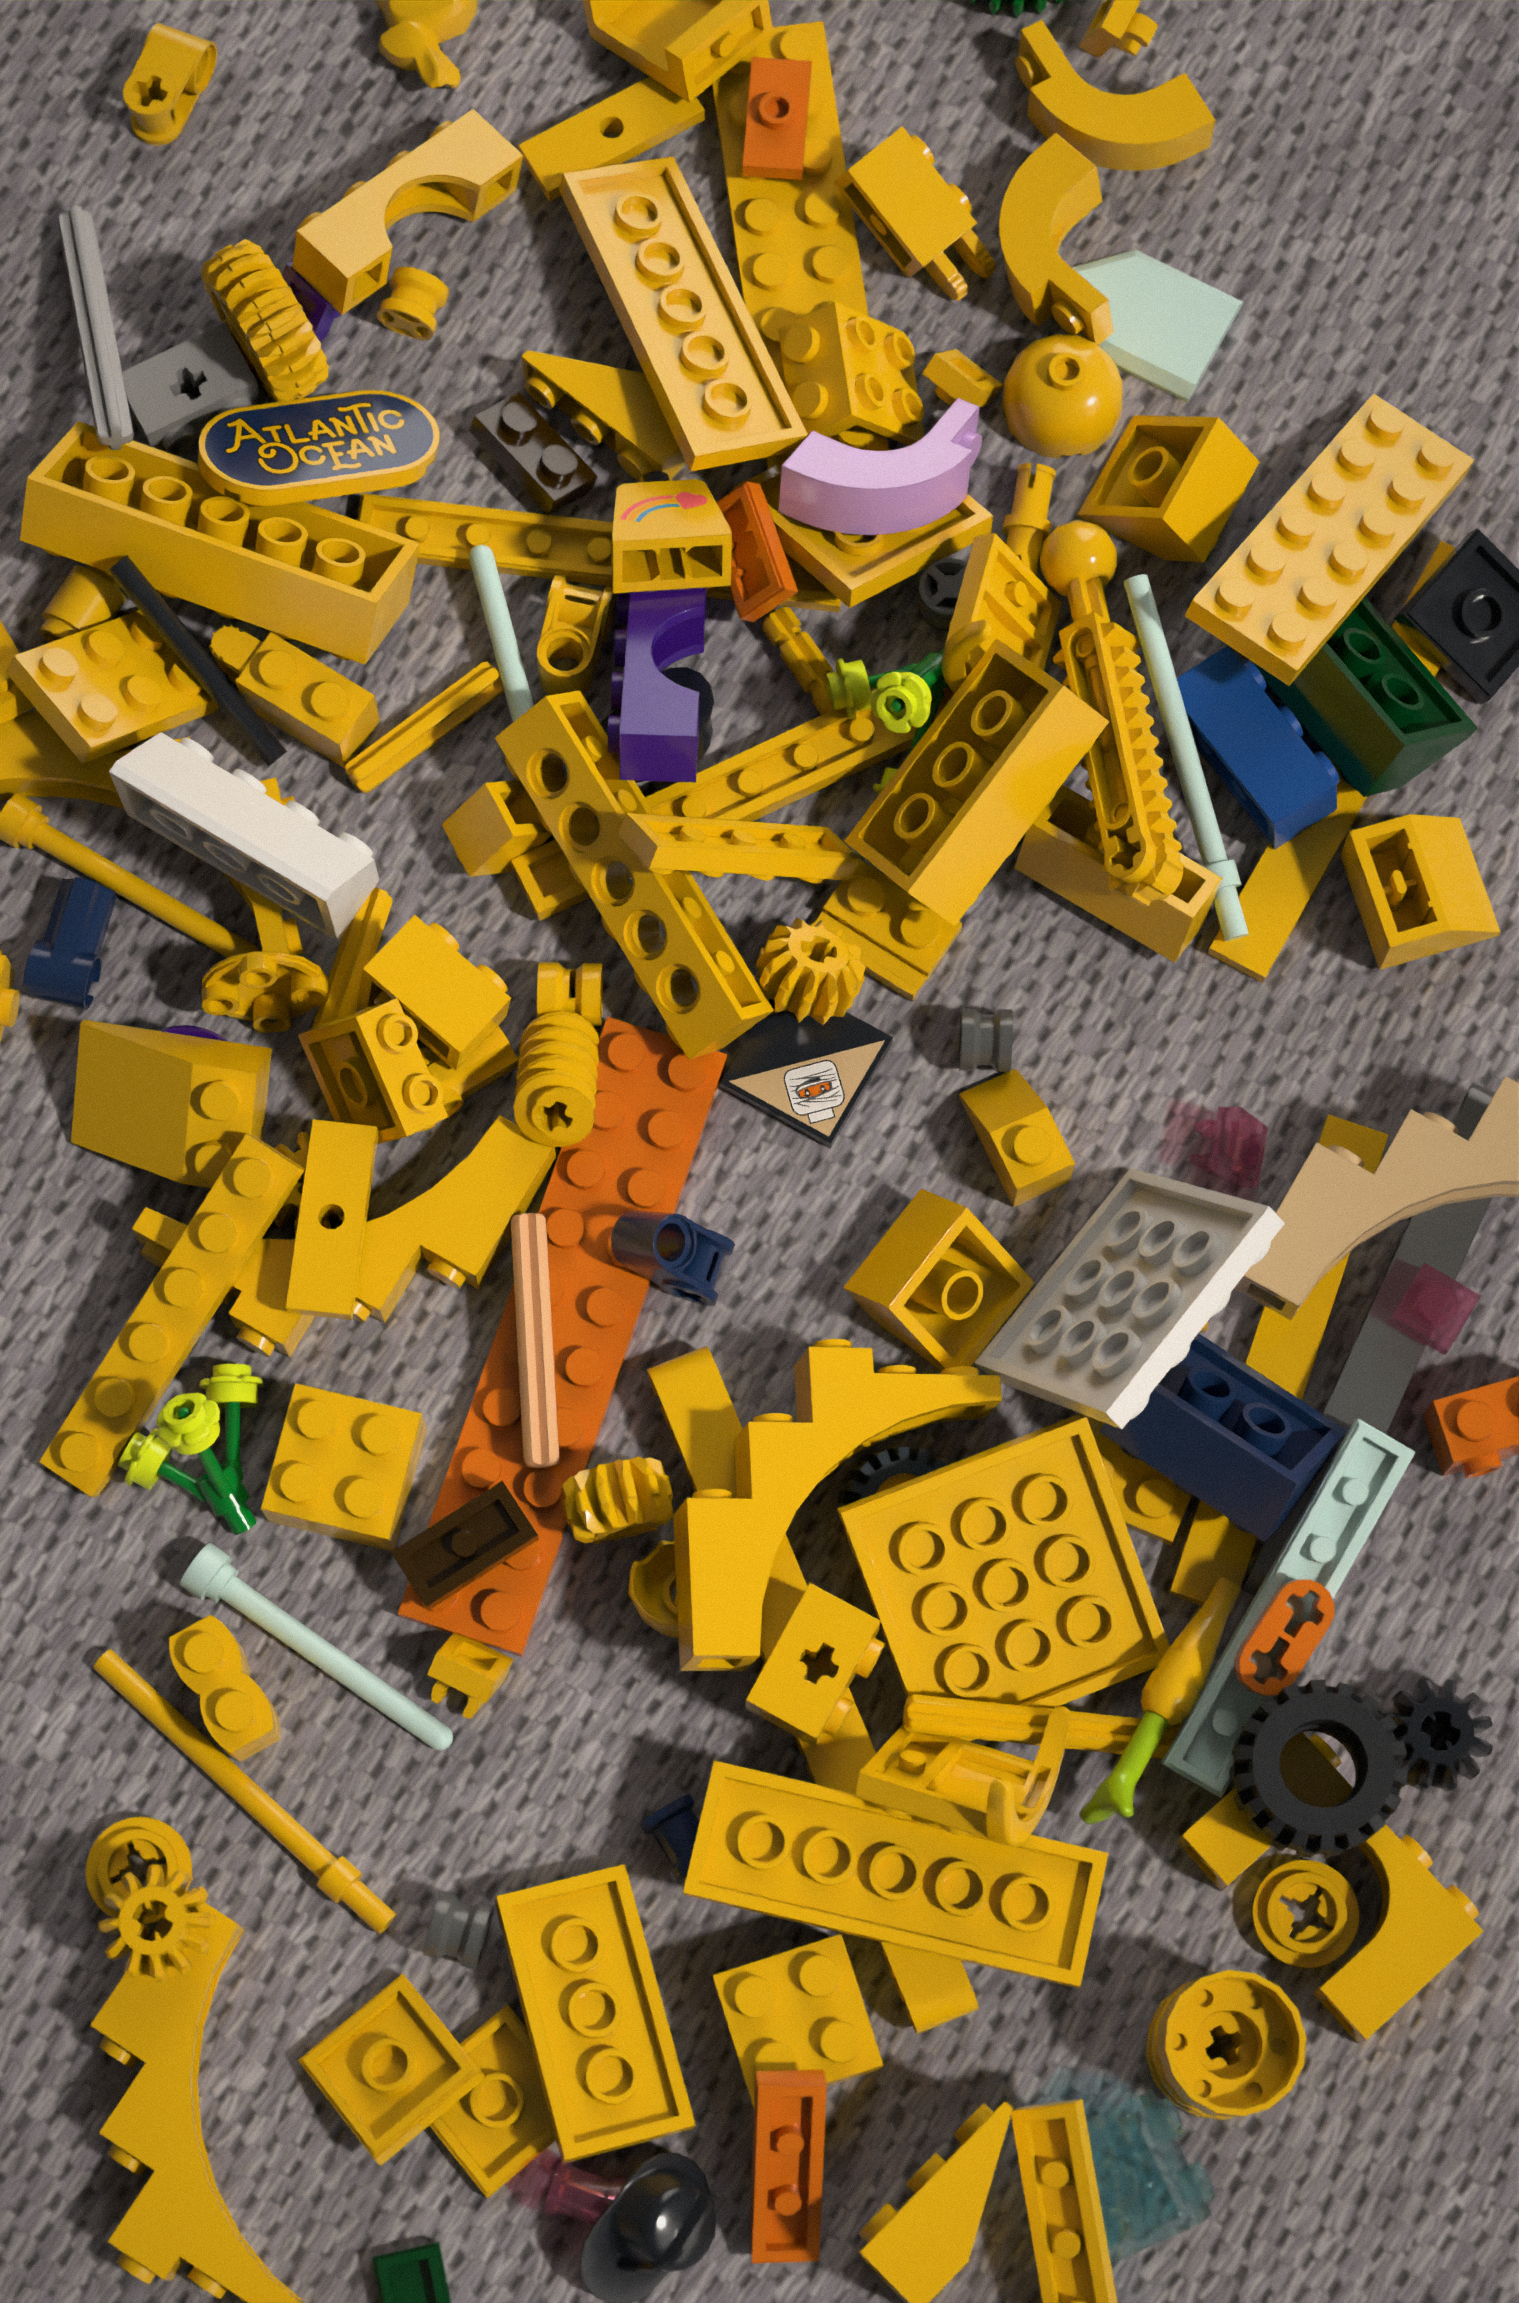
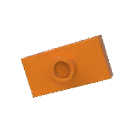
M752 57L742 176L803 179L812 61Z
M746 481L716 503L732 532L731 586H729L739 618L754 622L798 593V589L761 484Z

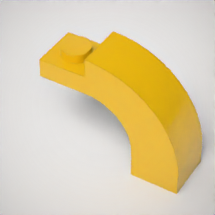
M1043 20L1021 30L1019 52L1015 58V65L1023 84L1030 90L1027 116L1047 139L1057 133L1094 165L1126 171L1162 168L1185 160L1210 147L1216 120L1186 73L1143 93L1133 95L1107 93L1091 86L1075 72Z
M1055 133L1024 161L1012 178L1004 195L999 218V236L1008 282L1019 307L1036 327L1053 314L1057 323L1070 335L1080 333L1085 339L1100 345L1114 333L1109 300L1070 267L1058 254L1060 245L1070 229L1102 202L1098 170L1092 162L1060 135Z

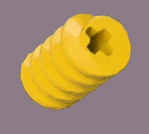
M566 1011L546 1013L534 1019L523 1031L519 1044L520 1054L518 1057L517 1083L513 1104L515 1121L525 1135L533 1141L549 1147H568L581 1142L591 1132L595 1121L594 1109L596 1107V1080L598 1078L597 1066L599 1063L597 1044L599 1043V1036L591 1022L579 1014Z

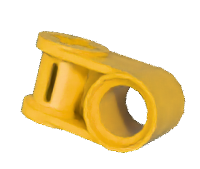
M157 23L152 27L144 42L142 53L123 88L125 105L132 113L130 118L132 130L139 140L149 145L159 146L168 144L179 136L199 95L205 91L214 73L218 55L215 42L161 23Z
M554 576L546 603L544 624L537 645L539 680L543 690L548 695L578 690L584 695L590 689L596 673L602 645L608 638L615 611L617 593L613 594L612 587L607 586L603 591L567 584L564 576ZM563 657L573 658L580 663L576 668L569 671H560L551 666L553 662Z

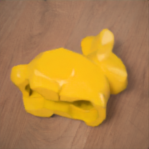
M374 0L384 13L385 24L389 28L380 38L378 44L380 53L393 65L403 70L417 71L421 80L431 89L443 85L450 88L459 87L461 80L459 69L441 52L439 44L466 33L477 13L478 0Z

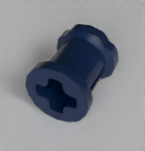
M690 1794L667 1804L640 1824L645 1834L654 1835L673 1868L669 1875L674 1883L687 1877L699 1821L692 1811L695 1801Z

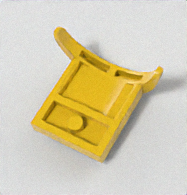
M996 533L974 538L954 614L950 622L942 659V674L945 682L954 694L996 638L1044 671L1062 603Z
M1058 1706L1050 1712L1035 1761L953 1736L908 1732L904 1729L903 1723L859 1772L855 1797L876 1803L879 1809L889 1814H911L939 1823L942 1829L952 1834H974L1007 1846H1018L1037 1827L1051 1799L1066 1747L1071 1720L1070 1710L1064 1706Z

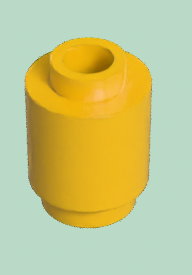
M74 565L42 613L45 622L39 629V633L50 643L111 621L124 605L126 597L119 590L120 585L112 576L92 566L86 568Z

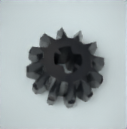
M1426 1678L1420 1679L1415 1684L1416 1699L1403 1690H1400L1393 1696L1392 1701L1402 1715L1385 1713L1382 1716L1384 1718L1390 1714L1397 1727L1393 1730V1732L1399 1733V1736H1395L1396 1741L1404 1740L1407 1752L1405 1758L1402 1759V1769H1408L1409 1771L1413 1765L1419 1768L1415 1784L1416 1788L1421 1791L1429 1788L1435 1771L1445 1792L1452 1791L1457 1787L1456 1771L1469 1780H1472L1480 1773V1769L1471 1755L1487 1757L1492 1752V1744L1474 1736V1734L1481 1733L1492 1726L1491 1717L1480 1716L1471 1719L1468 1712L1477 1705L1479 1697L1475 1693H1470L1460 1703L1455 1702L1456 1682L1450 1679L1443 1682L1437 1698L1429 1680ZM1435 1720L1443 1723L1441 1727L1442 1734L1451 1737V1743L1446 1741L1437 1750L1430 1747L1431 1736L1421 1732V1726L1427 1728Z

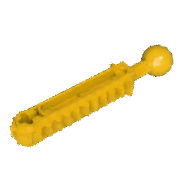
M1075 520L1059 525L1044 540L1040 556L1041 573L1054 591L1068 597L1073 620L1072 624L1059 631L1062 648L1053 657V662L1067 671L1068 676L1062 681L1063 685L1109 721L1080 763L1081 767L1088 771L1089 779L1085 782V787L1093 795V800L1089 803V806L1097 814L1098 820L1093 825L1094 830L1099 832L1102 838L1098 845V850L1105 854L1102 869L1110 880L1108 887L1124 899H1132L1141 906L1147 907L1153 900L1159 901L1167 898L1179 886L1184 866L1180 861L1179 854L1182 846L1173 837V831L1177 828V823L1168 814V810L1173 806L1172 801L1164 796L1163 790L1168 786V782L1159 773V768L1163 765V759L1157 756L1154 750L1159 741L1150 731V727L1154 724V718L1146 713L1145 707L1150 703V700L1141 690V686L1145 683V677L1137 672V666L1141 659L1135 652L1141 647V643L1137 637L1117 623L1110 622L1103 588L1114 577L1117 550L1104 529L1093 523Z

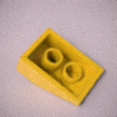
M83 1019L80 1023L71 1143L181 1184L212 1188L245 1134H253L263 1141L272 1048Z

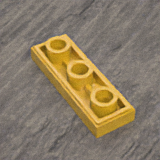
M649 76L519 144V152L523 155L524 163L550 202L561 196L559 187L563 173L620 165L704 121L705 110L697 97L689 103ZM608 132H617L621 134L616 138H607L604 136Z
M315 1119L312 1121L285 1307L288 1313L347 1320L353 1319L379 1135L377 1126ZM337 1213L344 1216V1221L338 1228L327 1229L322 1226L324 1219L330 1214Z

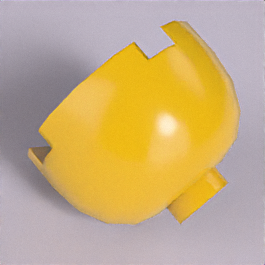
M1054 334L1035 340L1017 355L1004 380L1002 408L1006 416L1009 431L1025 448L1047 458L1061 459V455L1073 456L1081 453L1080 456L1094 452L1111 438L1121 418L1123 383L1115 361L1099 344L1079 335Z

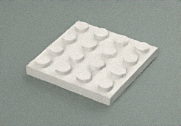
M1130 1168L974 1363L988 1375H1000L1001 1383L1123 1429L1129 1420L1135 1418L1144 1410L1148 1404L1151 1392L1170 1368L1176 1366L1185 1358L1190 1349V1343L1207 1321L1226 1306L1230 1299L1231 1291L1249 1268L1258 1263L1267 1254L1271 1246V1240L1285 1223L1269 1206Z

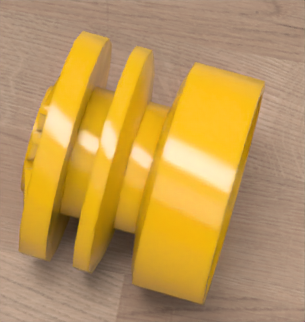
M1225 1970L1182 1984L1159 2003L1147 2026L1145 2056L1153 2082L1171 2104L1194 2117L1225 2120L1270 2109L1292 2091L1304 2067L1306 2034L1298 2009L1279 1986L1256 1973ZM1210 2031L1216 2037L1228 2035L1231 2038L1233 2046L1225 2052L1228 2063L1222 2057L1215 2059L1208 2057L1205 2048L1213 2043V2036Z

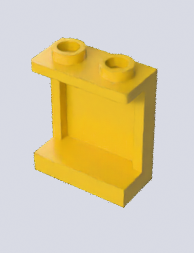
M582 0L590 38L689 103L773 34L768 0Z

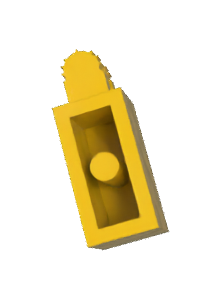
M901 126L850 167L833 184L908 278L924 267L936 284L951 299L959 301L968 294V286L962 275L943 251L952 244L970 269L985 279L996 271V263L993 260L994 258L991 257L990 252L986 250L983 243L971 229L977 222L970 214L972 207L966 195L956 185L952 183L947 184L933 166L935 161L928 146L916 135L910 136Z
M224 625L223 628H220L215 633L212 632L213 637L209 647L213 657H216L214 662L225 675H228L229 680L236 683L239 693L257 715L343 768L347 762L355 757L379 723L380 716L374 694L276 634L270 632L264 642L245 631L240 632L239 627L233 628L232 625L230 627Z

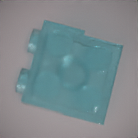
M1153 2089L1086 2120L1111 2264L1197 2225L1212 2215L1207 2204L1215 2196L1212 2183L1207 2172L1199 2162L1195 2161L1188 2164L1177 2141L1178 2138L1184 2136L1183 2123L1170 2100L1165 2098L1158 2101Z

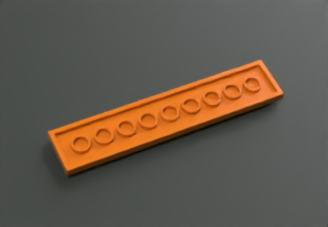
M608 1016L597 1044L599 1063L597 1066L598 1078L596 1080L595 1121L592 1130L581 1142L568 1147H561L538 1214H543L545 1217L547 1228L559 1462L551 1467L533 1468L527 1467L523 1459L515 1291L513 1283L428 1528L503 1481L538 1534L539 1540L429 1611L410 1582H408L397 1613L401 1618L449 1634L455 1633L519 1657L524 1655L568 1526L562 1503L564 1501L562 1485L569 1477L575 1476L579 1471L587 1470L652 1282L633 1270L622 1266L616 1260L611 1246L613 1227L624 1213L630 1211L676 1212L728 1060L727 1054L719 1051L688 1060L684 1051L672 1041L670 1036Z

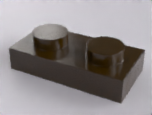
M520 392L476 414L473 418L469 432L548 516L581 498L593 489L598 475Z
M501 1481L396 1548L391 1554L429 1611L539 1540V1537L504 1482Z

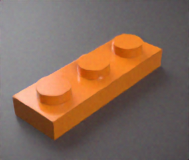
M824 2070L755 2071L749 2234L751 2263L819 2261L827 2093Z

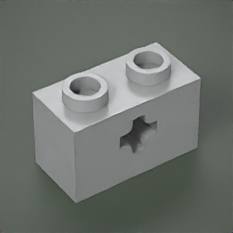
M225 322L122 371L129 411L147 446L173 455L183 454L195 447L199 442L203 428L215 416L231 409L263 404L258 383ZM194 391L198 398L190 400L186 394Z

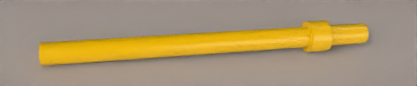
M109 1649L96 1661L93 1669L319 1879L316 1886L335 1904L342 1900L379 1935L392 1924L397 1914L360 1881L363 1876L361 1871L344 1856H341L339 1859L333 1856L112 1649Z

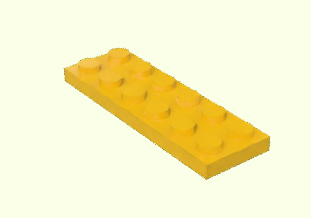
M674 156L563 173L559 187L560 194L690 472L793 453L808 434Z
M1373 393L1193 598L1185 617L1290 686L1461 483L1470 470L1474 459Z
M714 1761L683 1895L1079 1989L1081 1987L1109 1853L1030 1835L1024 1842L1014 1847L987 1840L974 1834L956 1835L942 1829L939 1823L911 1814L893 1815L879 1809L876 1803L855 1797V1793Z

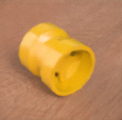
M539 962L537 975V1018L546 1013L566 1011L579 1014L591 1022L593 1026H601L603 963H583L578 969H565L559 962ZM571 990H575V998H571Z

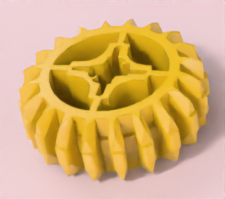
M247 239L233 246L229 244L215 252L213 258L203 263L201 278L204 282V288L219 316L218 319L221 323L225 322L261 387L267 391L270 397L278 402H287L296 398L300 400L314 392L317 386L328 378L329 366L326 363L327 357L321 349V343L312 329V324L308 321L302 306L295 298L291 287L283 279L279 269H276L270 257L264 254L260 246Z

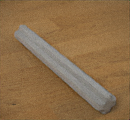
M71 205L69 211L59 214L57 221L95 431L100 444L108 445L110 450H120L122 444L132 441L134 432L95 223L91 212L82 211L80 205Z

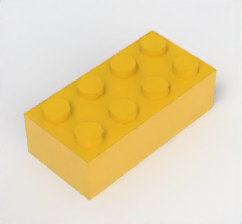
M996 638L844 842L907 893L953 926H956L968 908L977 900L981 891L1005 859L1014 851L1018 842L1045 806L1052 801L1058 789L1082 757L1092 748L1095 740L1109 721L1063 684Z

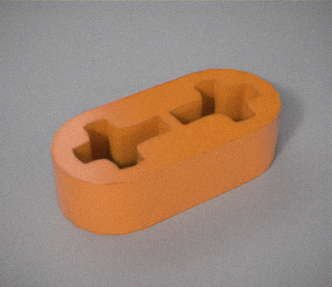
M1292 1580L1283 1584L1274 1593L1242 1642L1234 1659V1671L1238 1681L1248 1691L1258 1695H1276L1282 1688L1294 1683L1329 1629L1335 1615L1334 1601L1330 1592L1322 1584L1313 1580ZM1309 1592L1315 1597L1311 1608L1319 1614L1317 1620L1314 1623L1310 1621L1300 1622L1290 1636L1283 1631L1294 1612L1286 1605L1287 1600L1290 1596L1303 1598ZM1279 1639L1285 1643L1275 1661L1276 1665L1283 1670L1281 1676L1278 1679L1265 1677L1259 1683L1253 1678L1257 1667L1250 1661V1658L1254 1652L1267 1654Z

